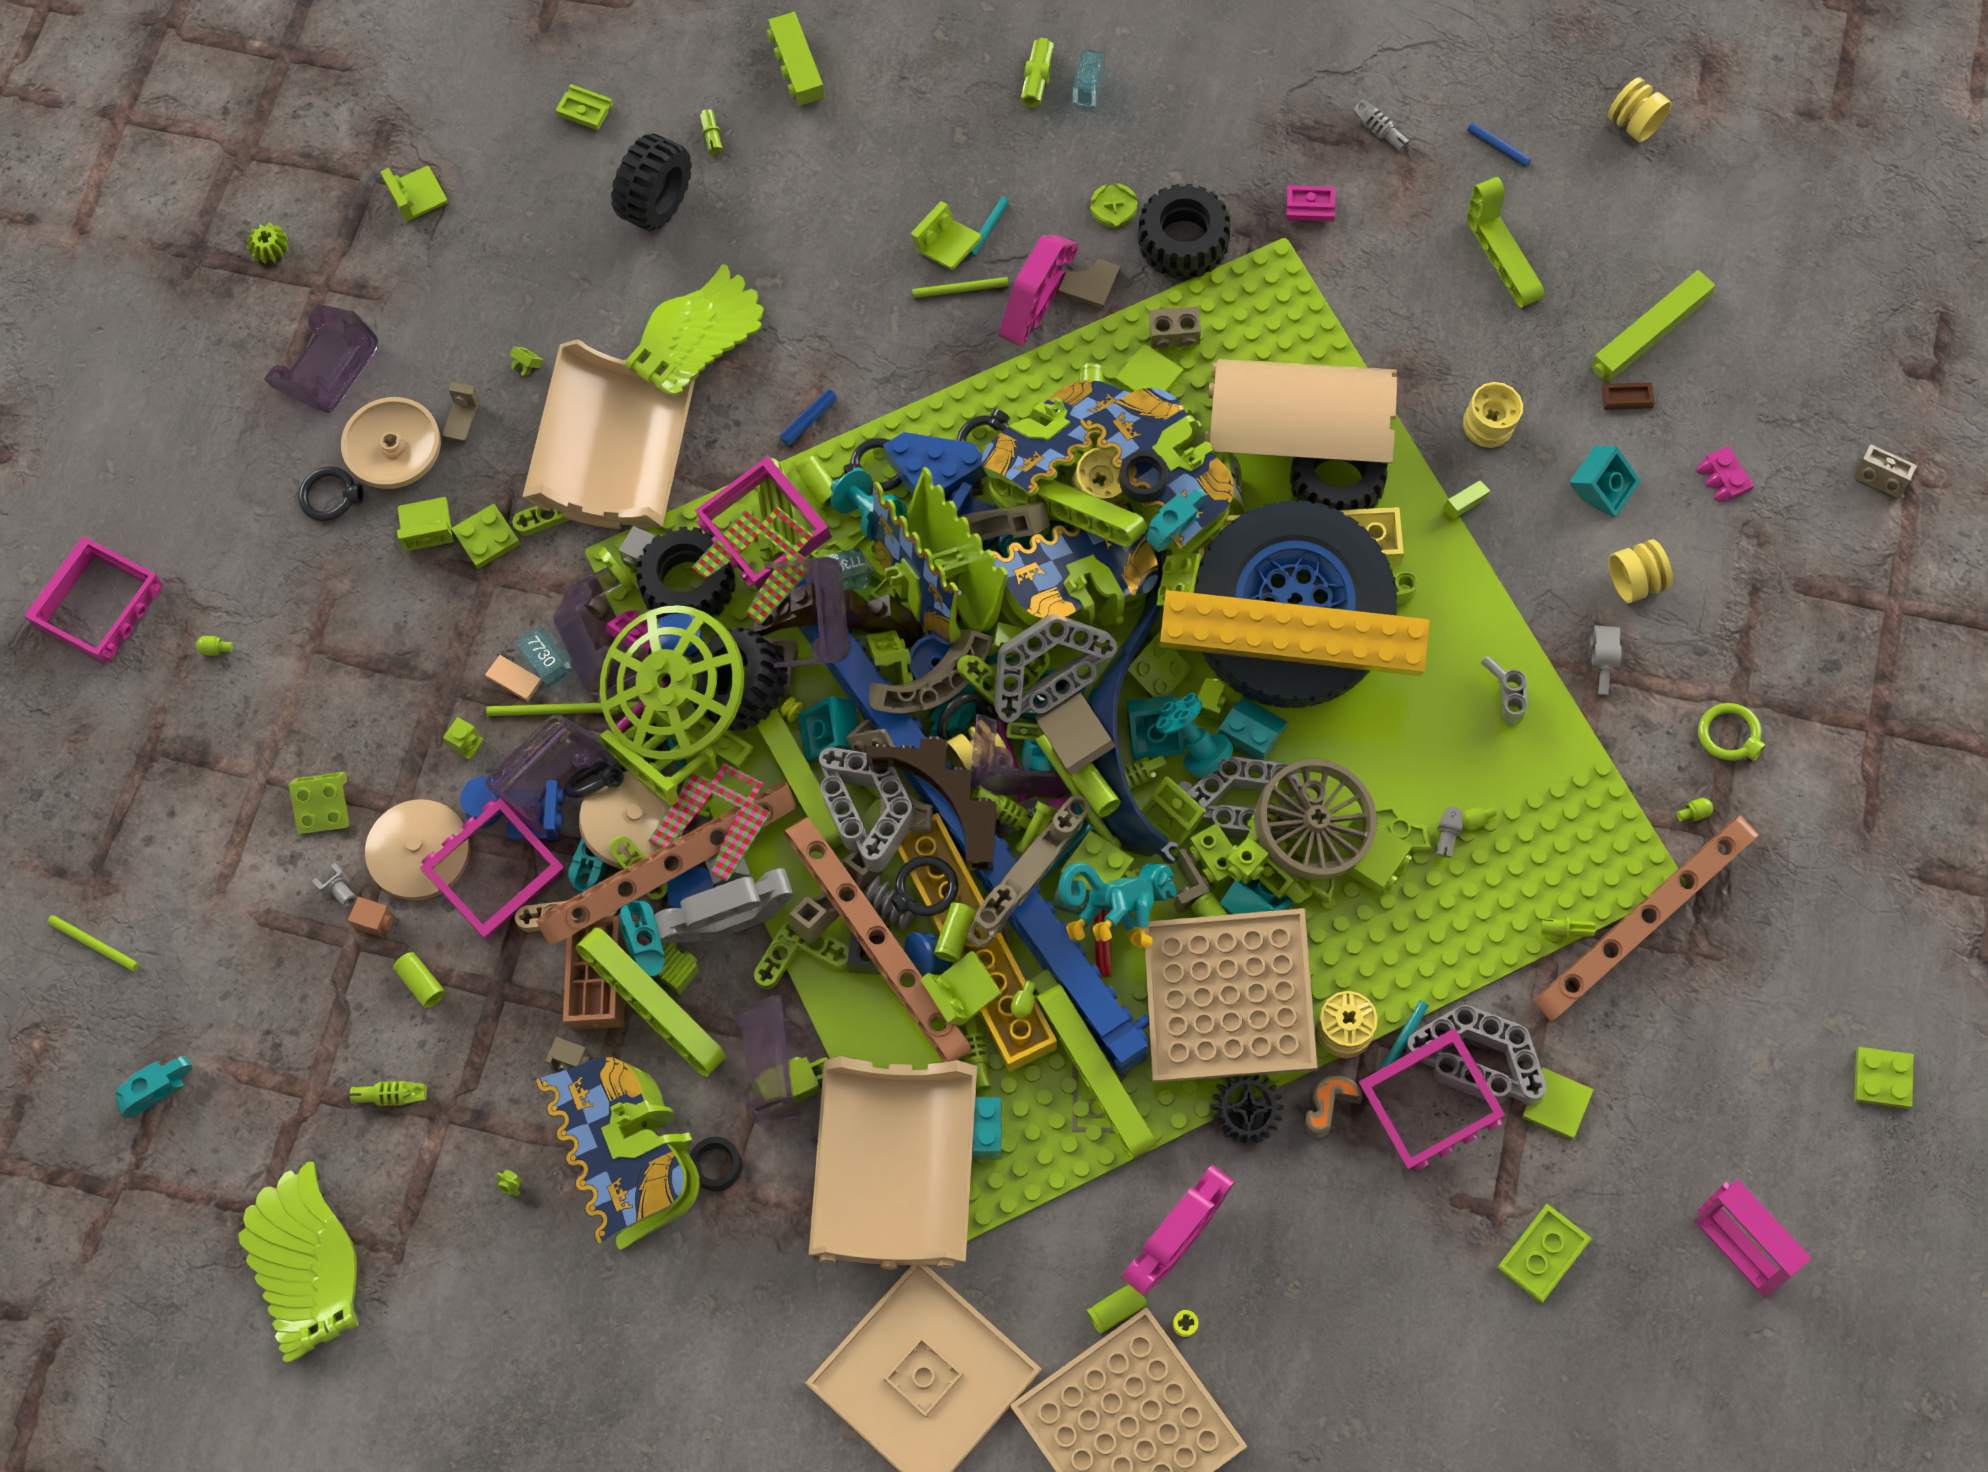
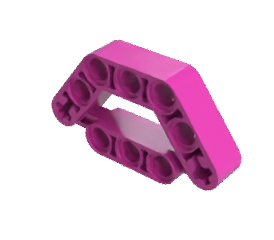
M1057 234L1045 235L1039 239L1013 284L999 332L1000 338L1021 347L1025 344L1031 327L1034 329L1038 327L1058 293L1066 274L1062 267L1073 262L1079 248L1078 243Z
M1211 1165L1195 1188L1192 1187L1150 1237L1143 1247L1144 1252L1133 1260L1121 1276V1279L1142 1296L1148 1293L1168 1275L1205 1229L1235 1182L1216 1166Z

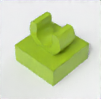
M514 346L509 354L515 358L511 364V369L518 370L520 365H523L522 376L530 375L532 368H540L544 361L523 347Z

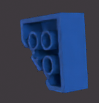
M903 432L883 445L885 459L912 495L924 467H927L931 472L933 486L939 484L942 486L945 493V501L951 498L953 491L959 489L963 482L973 485L988 476L982 466L983 455L974 443Z

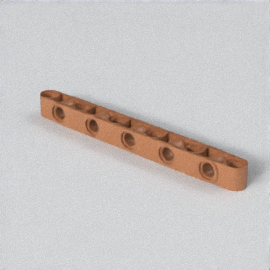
M787 782L776 784L758 794L753 801V804L757 806L763 805L765 810L771 812L763 827L798 807ZM734 807L540 916L536 922L548 945L556 944L618 910L623 905H627L719 853L729 829L742 808ZM718 830V840L711 843V833ZM673 856V865L666 869L664 866L665 859ZM622 882H627V891L624 894H619V885ZM581 908V917L577 920H572L571 913L573 910Z
M1741 814L1737 816L1533 1000V1003L1552 1022L1759 834ZM1718 843L1725 846L1726 855L1718 851ZM1680 877L1687 879L1689 883L1688 889L1681 886ZM1643 911L1650 914V924L1642 919ZM1605 945L1612 948V958L1604 954L1603 949ZM1566 980H1571L1574 983L1575 991L1573 993L1565 988Z
M806 817L785 830L784 835L790 846L942 1061H955L969 1053L971 1047L957 1025L946 1021L920 980L922 976L812 821ZM818 851L823 854V857L814 859L810 856V853ZM848 893L853 899L845 902L839 896ZM872 936H879L884 942L873 944L870 938ZM908 978L913 981L914 985L906 988L901 985L900 981ZM933 1022H940L944 1025L945 1029L935 1031L932 1029L931 1024Z

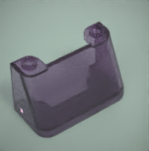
M317 304L308 319L309 327L315 334L314 338L291 370L281 365L273 366L264 380L272 388L318 411L330 413L336 409L376 352L378 338L354 311Z

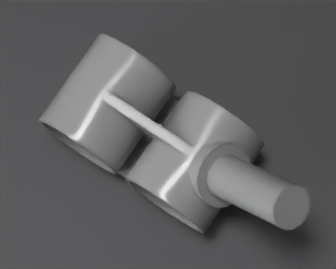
M1593 625L1591 632V648H1593L1592 666L1600 668L1598 694L1608 695L1610 671L1613 668H1619L1621 663L1620 627Z
M1486 656L1481 664L1499 679L1498 683L1501 684V718L1508 724H1517L1523 719L1528 705L1526 676L1523 672L1516 669L1506 672L1489 656ZM1508 682H1514V683H1516L1519 687H1518V688H1512V687H1510L1507 683H1508ZM1516 706L1520 711L1513 712L1508 707Z

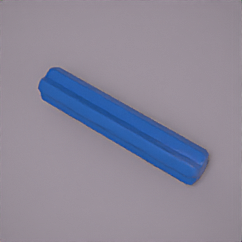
M830 389L826 390L780 434V440L787 446L791 445L837 401L836 394Z

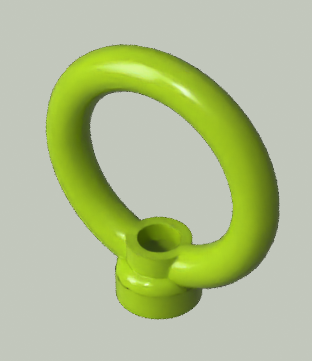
M1734 703L1718 704L1707 710L1700 719L1698 725L1700 742L1705 750L1714 757L1728 761L1748 757L1755 761L1766 747V744L1761 741L1762 731L1759 720L1753 712L1742 705ZM1726 713L1741 716L1750 726L1751 737L1742 748L1737 750H1725L1718 747L1709 736V725L1715 717Z

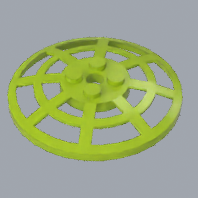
M679 605L664 606L650 610L629 623L619 633L609 648L600 676L601 706L606 721L614 735L632 751L651 759L663 761L692 757L714 744L726 732L735 718L744 689L742 657L737 643L730 632L711 615L692 607ZM683 613L695 617L686 630L676 627L658 629L657 615ZM647 620L648 633L636 640L626 653L620 651L618 647L624 638L636 626ZM704 622L719 634L727 648L728 654L713 657L707 645L696 636ZM660 636H681L674 650H662ZM650 640L652 654L646 657L643 662L633 658L634 653ZM691 642L700 650L704 657L703 661L693 664L688 657L683 655ZM612 659H615L621 663L617 676V695L607 700V678ZM731 664L732 688L728 704L724 706L713 700L717 685L716 668ZM627 667L637 672L636 686L624 691L625 672ZM707 671L708 684L706 693L703 695L695 691L697 674ZM669 674L671 683L668 687L663 688L661 684L662 678ZM638 696L646 705L641 719L632 712L627 701ZM690 700L699 704L697 710L682 722L678 710L683 708ZM621 705L626 717L638 727L633 742L618 729L611 716L610 710ZM708 709L720 715L721 718L712 730L698 742L691 745L685 730L697 723ZM655 711L668 713L672 726H651L650 723ZM647 732L661 736L675 734L681 749L655 751L642 746Z

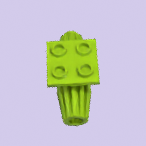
M770 458L788 479L783 464L774 458ZM770 478L758 486L759 504L752 505L756 519L762 523L778 506L807 530L806 521ZM778 516L769 525L794 546L803 537ZM761 533L758 535L760 552L771 550L775 560L784 554L783 551Z

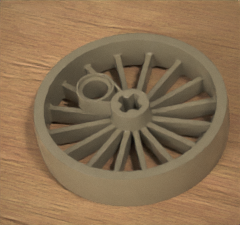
M1309 759L1295 762L1283 768L1269 780L1258 798L1254 823L1261 847L1269 853L1268 858L1278 868L1299 879L1324 881L1349 872L1366 856L1375 838L1377 814L1368 789L1354 773L1334 762ZM1309 772L1321 773V781L1310 780ZM1296 773L1303 774L1304 785L1300 790L1291 775ZM1327 776H1331L1340 781V784L1324 804ZM1282 779L1285 780L1299 804L1280 791L1276 784ZM1346 786L1354 797L1328 811L1327 807L1341 788ZM1306 789H1313L1317 793V799L1309 798L1306 794ZM1270 794L1275 795L1294 811L1268 804ZM1355 801L1359 803L1362 814L1331 817V814ZM1267 811L1296 820L1268 823ZM1364 820V832L1334 824L1333 822ZM1300 826L1277 840H1274L1270 829ZM1304 830L1287 855L1277 845ZM1334 831L1362 839L1359 850ZM1308 834L1303 861L1298 863L1290 857ZM1313 838L1318 863H1308ZM1329 838L1348 851L1353 857L1342 859ZM1322 842L1334 861L1325 862Z

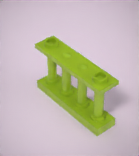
M655 711L650 725L655 723L658 727L672 726L669 717L665 713ZM633 725L623 734L629 740H632L638 727ZM608 729L600 735L604 751L613 759L618 760L620 765L670 806L679 801L676 791L677 785L698 768L705 765L713 772L718 770L715 760L717 756L714 750L708 747L706 750L694 755L696 758L672 777H665L660 771L674 760H657L655 763H648L643 759L645 756L625 746ZM685 731L691 745L698 742V740ZM675 734L655 735L644 743L642 747L654 750L669 737L677 743L678 741ZM679 743L670 751L681 749Z

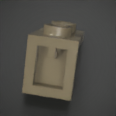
M451 382L449 393L452 397L453 405L442 435L445 439L466 442L480 403V398L475 386Z
M871 720L862 721L846 737L852 751L866 753L867 746H874L875 744L895 747L885 729L876 730Z
M1184 848L1178 850V861L1176 862L1191 886L1184 887L1177 893L1173 906L1178 914L1190 909L1191 905L1198 898L1209 893L1210 889L1207 879L1204 876H1200L1197 871L1195 859L1191 854H1187Z

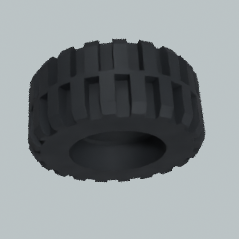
M655 133L646 134L642 138H638L635 144L629 147L627 154L623 156L622 163L615 173L617 175L612 184L611 204L616 215L648 231L658 230L665 223H668L672 219L671 216L679 209L678 206L684 199L685 191H687L689 186L688 181L691 179L690 169L692 168V162L686 148Z
M1176 184L1172 185L1170 189L1165 187L1159 190V195L1153 194L1148 199V203L1144 204L1139 217L1138 242L1142 256L1146 258V262L1151 267L1156 266L1157 272L1161 274L1166 272L1172 278L1183 276V279H1190V276L1193 275L1196 277L1203 276L1204 271L1211 272L1216 268V264L1218 265L1223 261L1224 254L1227 253L1229 247L1231 224L1230 214L1226 210V205L1222 200H1218V196L1214 192L1208 193L1206 188L1201 186L1196 188L1193 187V184H1186V186ZM1177 221H1190L1198 224L1206 233L1195 241L1179 242L1168 237L1163 232V229Z
M1293 457L1290 483L1292 484V494L1294 497H1297V502L1298 500L1311 501V504L1320 503L1327 505L1330 509L1353 510L1374 509L1378 505L1379 499L1382 498L1388 474V464L1342 460L1352 464L1360 472L1362 479L1349 487H1334L1322 481L1315 469L1324 462L1337 459Z
M687 526L679 527L677 531H673L672 528L665 531V535L660 536L658 534L652 538L653 543L651 545L649 543L646 544L642 549L644 555L638 557V568L636 569L637 584L647 609L653 610L664 606L679 605L695 608L712 617L715 613L720 615L725 610L723 604L730 603L732 599L731 592L735 591V573L730 563L707 577L699 587L690 591L677 592L663 585L666 574L674 566L685 562L696 563L713 545L711 538H713L712 534L709 531L703 534L701 528L693 527L692 530H688ZM674 613L659 614L657 615V619H660L661 617L663 618L667 615Z
M742 627L733 628V630L727 629L737 643L743 667L748 665L744 677L741 703L735 718L727 729L731 731L748 729V726L754 727L760 724L759 721L761 719L766 720L770 716L771 710H776L778 707V701L780 697L784 696V685L787 684L788 675L785 673L788 671L787 664L784 661L782 652L755 631ZM718 634L709 638L710 642L706 645L713 657L728 654L727 648ZM701 652L694 656L693 664L704 660ZM731 664L716 668L717 685L713 700L724 706H727L730 698V693L727 694V689L732 679ZM707 671L697 674L695 691L705 695L708 684ZM690 700L693 703V707L697 710L699 704ZM709 709L703 715L715 724L721 718L720 715Z

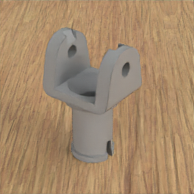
M1450 807L1445 811L1437 828L1441 832L1436 851L1438 856L1442 857L1445 849V857L1453 858L1456 836L1462 832V812L1456 807Z
M334 862L331 867L337 873L323 885L317 878L312 880V882L327 899L335 896L342 906L348 909L355 905L357 896L347 887L350 880Z

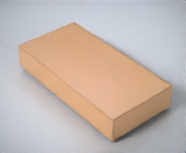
M501 655L498 656L485 674L487 679L529 702L542 684L541 678Z

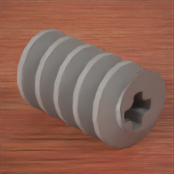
M878 875L864 892L865 897L877 913L881 912V916H885V919L890 917L891 924L899 923L898 927L900 930L907 929L917 915L909 911L903 915L899 914L890 900V897L896 894L895 888L891 891L888 890L890 886L889 881H886L881 886L880 881L882 877Z

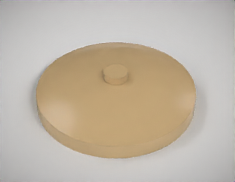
M402 397L378 399L360 408L347 422L341 438L342 456L350 472L361 482L380 489L404 487L422 478L436 462L441 447L440 431L432 414L418 402Z
M623 772L624 779L619 787L605 786L599 791L585 796L579 813V828L587 847L600 860L620 869L622 867L609 853L608 846L611 839L619 835L631 839L644 856L647 857L662 848L649 840L671 807L630 772ZM683 831L673 841L681 838ZM619 842L617 844L619 849L616 853L621 852L627 858L633 856L625 850L627 843L622 844Z
M411 800L392 807L375 822L367 837L365 859L371 876L385 892L403 900H426L442 894L421 872L420 867L423 865L421 861L431 852L435 854L443 848L441 844L450 835L454 834L457 836L463 831L462 820L449 807L431 800ZM470 838L433 869L449 888L460 879L467 867L471 851Z

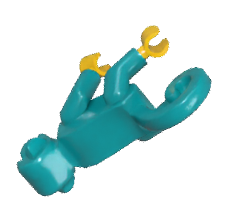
M1073 863L1065 868L1059 881V895L1065 905L1078 906L1085 899L1086 887L1081 880H1075L1072 883L1074 894L1072 895L1071 882L1076 874L1083 875L1092 887L1087 906L1078 916V921L1072 922L1066 927L1070 940L1074 938L1076 940L1083 939L1086 936L1083 926L1087 927L1102 910H1111L1104 918V922L1093 926L1096 941L1100 939L1108 941L1111 939L1112 934L1109 928L1115 927L1121 921L1125 929L1130 930L1128 932V939L1134 946L1146 949L1151 947L1153 940L1151 936L1145 934V928H1148L1149 913L1154 901H1166L1167 898L1177 897L1176 888L1172 882L1174 874L1169 866L1165 864L1144 865L1138 878L1124 877L1107 884L1102 881L1094 868L1088 864ZM1130 912H1136L1135 919Z

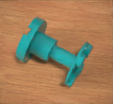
M857 467L845 474L841 479L833 481L830 487L832 491L831 506L841 514L851 513L859 508V514L862 517L861 531L864 536L872 541L873 495L869 496L872 489V478L862 468ZM884 495L885 500L891 499L894 502L896 516H904L906 518V505L894 495Z
M1190 693L1174 703L1170 701L1161 707L1160 712L1162 714L1156 722V729L1161 734H1171L1179 730L1185 736L1184 745L1189 751L1184 758L1183 765L1190 775L1192 773L1195 777L1199 778L1220 768L1218 763L1223 758L1227 762L1233 753V745L1224 734L1210 736L1205 728H1198L1193 720L1199 714L1202 702L1195 693Z

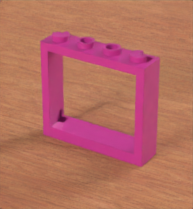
M769 456L695 510L699 518L697 524L704 533L709 531L712 534L713 538H711V541L713 543L719 539L734 557L729 562L734 569L739 567L743 572L740 576L749 587L753 585L758 592L787 555L784 553L758 574H755L740 554H737L722 536L721 531L712 520L765 480L770 478L814 531L811 533L814 536L798 552L805 558L832 538L828 526Z
M82 536L24 617L33 627L106 665L116 655L118 647L123 640L129 637L138 619L145 615L148 605L153 598L159 595L163 584L155 573ZM94 557L143 582L141 588L97 649L47 623Z
M501 798L496 802L494 800L488 802L482 808L483 814L477 819L471 817L462 825L463 831L457 836L454 834L450 835L441 844L443 848L436 854L434 852L428 854L421 861L423 865L420 867L421 872L484 941L508 921L519 908L525 906L564 871L561 863ZM501 811L550 866L488 921L482 924L433 869Z
M1455 1028L1359 1081L1408 1169L1414 1167L1416 1171L1430 1165L1429 1158L1437 1154L1442 1158L1455 1151L1453 1145L1463 1141L1466 1145L1479 1137L1477 1132L1487 1127L1488 1131L1497 1128L1503 1124L1501 1119L1506 1116ZM1454 1044L1493 1113L1411 1157L1373 1088Z
M1739 1180L1735 1181L1732 1185L1725 1182L1697 1210L1701 1215L1694 1222L1764 1298L1812 1259ZM1723 1207L1727 1209V1211L1739 1222V1224L1775 1261V1263L1781 1268L1780 1270H1778L1770 1262V1260L1758 1249V1247L1722 1210Z

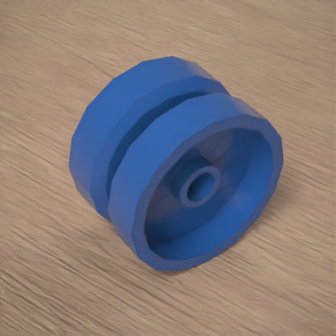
M932 635L924 636L916 641L910 649L911 664H907L908 671L912 673L913 681L931 671L943 659L952 643L943 644Z

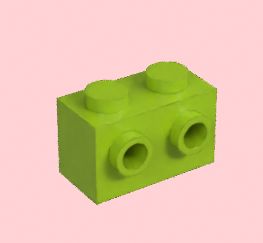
M1218 823L1192 836L1188 852L1193 856L1195 862L1199 861L1203 868L1202 874L1208 883H1213L1215 888L1219 889L1233 881L1234 879L1230 877L1226 869V855L1233 846Z

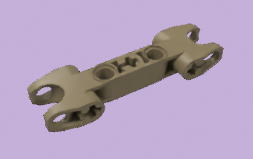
M1077 794L1070 797L1055 814L1050 825L1035 839L1001 883L978 908L974 922L968 931L967 940L977 948L987 946L1004 927L1009 916L1023 903L1059 856L1070 846L1079 834L1083 821L1090 811V804L1085 797ZM1072 803H1080L1084 807V812L1076 815L1070 810V805ZM976 927H980L984 932L988 931L989 936L983 940L978 939L974 935V930Z

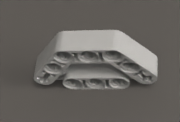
M1057 614L1047 615L1003 644L998 651L994 708L998 716L1005 722H1013L1030 708L1037 713L1049 711L1095 679V665L1104 659L1111 658L1116 653V641L1108 632ZM1055 622L1061 623V629L1057 633L1049 632L1051 624ZM1085 631V637L1082 641L1075 642L1073 640L1076 632ZM1038 637L1039 643L1036 647H1027V642L1030 638ZM1093 638L1100 643H1104L1105 641H1107L1108 646H1103L1102 648H1100L1095 642H1093ZM1058 643L1085 652V654L1072 659L1022 694L1024 666ZM1011 651L1017 652L1018 655L1015 661H1005L1007 653ZM1080 666H1089V670L1085 675H1077V670ZM1014 677L1016 681L1012 687L1006 688L1003 686L1006 678ZM1061 679L1067 680V685L1064 689H1055L1057 681ZM1005 695L1009 696V703L1013 707L1008 708V712H1004V710L1002 709L1007 707V698L1005 697ZM1036 695H1045V700L1041 704L1033 703Z
M834 747L826 748L819 755V762L825 777L820 788L826 807L844 846L852 851L859 850L866 868L872 872H880L888 865L909 833V827L915 822L912 803L894 767L868 766L866 753ZM844 783L876 788L880 799L883 801L886 809L868 836ZM833 791H838L836 794H830ZM890 791H897L894 794H888ZM900 810L907 812L904 815H898ZM842 812H848L845 815H839ZM853 832H857V834L854 836H848ZM886 833H893L890 836H884Z
M1230 757L1226 762L1223 758L1218 763L1220 768L1204 776L1187 794L1206 810L1201 821L1211 822V826L1218 823L1226 837L1246 839L1251 828L1246 827L1243 822L1251 819L1255 809L1215 805L1233 788L1262 792L1269 780L1280 770L1289 766L1288 764L1239 757ZM1225 769H1232L1235 771V774L1229 776L1224 774L1223 771ZM1251 772H1258L1262 777L1254 779L1249 774ZM1296 774L1291 775L1300 790L1303 786ZM1208 786H1214L1215 788H1217L1218 791L1215 793H1209L1205 790V788ZM1289 788L1286 795L1292 797L1294 794ZM1281 802V803L1283 804L1282 807H1283L1284 809H1287V810H1290V811H1294L1292 808H1290V807H1289L1288 805H1286L1284 802ZM1279 815L1276 822L1291 821L1296 819ZM1226 817L1230 822L1228 824H1220L1217 819ZM1300 826L1283 827L1279 831L1271 830L1270 832L1274 840H1277L1286 835L1287 832H1291Z
M783 868L774 869L765 873L757 883H754L753 877L739 878L685 898L680 902L682 908L665 909L657 912L654 917L662 943L713 941L770 920L793 896L786 870Z
M1462 1005L1417 1030L1408 1039L1406 1054L1416 1050L1414 1048L1415 1044L1420 1047L1438 1038L1435 1031L1444 1030L1448 1032L1455 1028L1461 1039L1467 1038L1505 1053L1513 1079H1510L1501 1072L1476 1063L1499 1104L1505 1102L1508 1096L1530 1106L1537 1105L1543 1100L1547 1089L1546 1082L1530 1034L1522 1025L1475 1007ZM1467 1017L1471 1023L1463 1025L1458 1021V1018ZM1491 1026L1495 1028L1497 1033L1493 1035L1487 1034L1483 1028ZM1517 1036L1523 1043L1513 1044L1509 1037ZM1439 1051L1420 1062L1434 1067L1433 1076L1439 1083L1487 1101L1477 1083H1470L1466 1080L1465 1076L1471 1073L1462 1057ZM1525 1061L1530 1064L1531 1069H1521L1517 1063ZM1447 1064L1452 1067L1453 1071L1444 1073L1440 1070L1439 1066ZM1493 1084H1500L1505 1091L1496 1093L1492 1090L1491 1086ZM1530 1084L1532 1090H1538L1537 1094H1534L1533 1091H1528Z

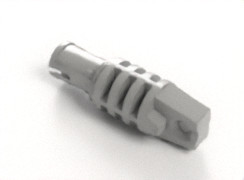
M1364 99L1353 108L1355 115L1380 140H1387L1399 152L1404 151L1403 146L1407 148L1410 140L1397 131L1395 123L1378 108Z

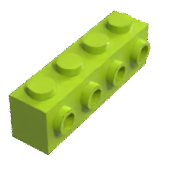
M795 11L768 19L770 29L766 30L770 44L774 43L776 46L773 50L777 62H782L783 66H780L783 79L789 80L790 84L787 87L791 99L795 98L798 106L824 99L823 83Z

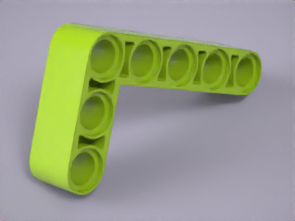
M1494 177L1473 186L1467 210V221L1516 304L1523 308L1544 299L1545 293L1541 282L1500 217L1505 189L1502 181L1498 177Z

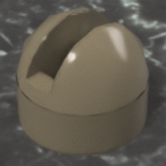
M595 596L586 604V608L594 616L602 618L608 610V603L604 597Z

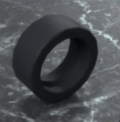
M1141 450L1131 453L1124 459L1120 467L1119 484L1121 490L1128 498L1136 502L1145 503L1156 500L1167 487L1169 475L1167 463L1160 455L1153 451ZM1140 464L1154 467L1159 474L1157 484L1147 489L1137 488L1132 485L1128 477L1131 468Z
M718 1136L707 1137L698 1142L691 1151L690 1157L697 1168L700 1186L703 1189L723 1191L731 1187L739 1178L742 1170L741 1157L735 1145L728 1139ZM710 1149H722L731 1158L730 1171L720 1179L712 1180L705 1177L700 1170L699 1163L701 1157Z

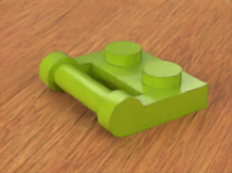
M1038 801L1035 806L1037 810L1021 842L1018 841L1015 849L1025 853L1035 839L1050 825L1058 809Z

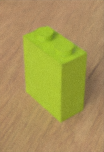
M1354 820L1348 828L1364 832V820ZM1377 824L1375 838L1368 853L1360 863L1346 874L1381 896L1385 889L1389 891L1392 889L1398 879L1395 875L1399 869L1405 870L1412 860V856H1410L1412 846ZM1347 834L1341 836L1359 850L1362 839ZM1335 844L1334 847L1342 859L1353 857L1340 845ZM1329 853V860L1334 861V859Z

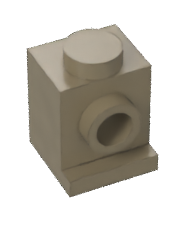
M556 1037L545 1061L551 1069L555 1070L558 1065L557 1068L564 1071L588 1062L591 1058L586 1047Z

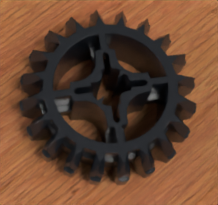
M1250 1075L1242 1076V1079L1241 1076L1233 1077V1082L1229 1077H1224L1223 1081L1226 1087L1221 1084L1216 1085V1089L1221 1092V1095H1211L1213 1100H1218V1105H1210L1211 1110H1218V1114L1211 1116V1119L1213 1121L1221 1120V1123L1216 1126L1217 1130L1227 1128L1223 1135L1225 1138H1229L1234 1133V1143H1239L1243 1136L1244 1144L1249 1145L1251 1136L1255 1143H1260L1259 1133L1264 1138H1269L1270 1133L1267 1128L1273 1131L1278 1129L1272 1121L1282 1120V1116L1275 1113L1276 1110H1283L1284 1106L1276 1105L1275 1103L1276 1100L1282 1099L1281 1094L1274 1096L1272 1094L1277 1089V1086L1273 1084L1268 1088L1266 1087L1270 1078L1264 1077L1259 1082L1260 1075H1253L1252 1078H1250ZM1242 1085L1238 1101L1227 1103L1230 1093ZM1251 1086L1256 1087L1263 1094L1266 1103H1258L1254 1099ZM1247 1100V1104L1258 1106L1259 1108L1248 1111L1249 1114L1246 1115L1245 1110L1235 1109L1234 1107L1245 1104L1244 1101ZM1227 1111L1235 1112L1239 1115L1242 1129H1239L1230 1121ZM1258 1112H1266L1262 1123L1251 1130L1254 1116Z

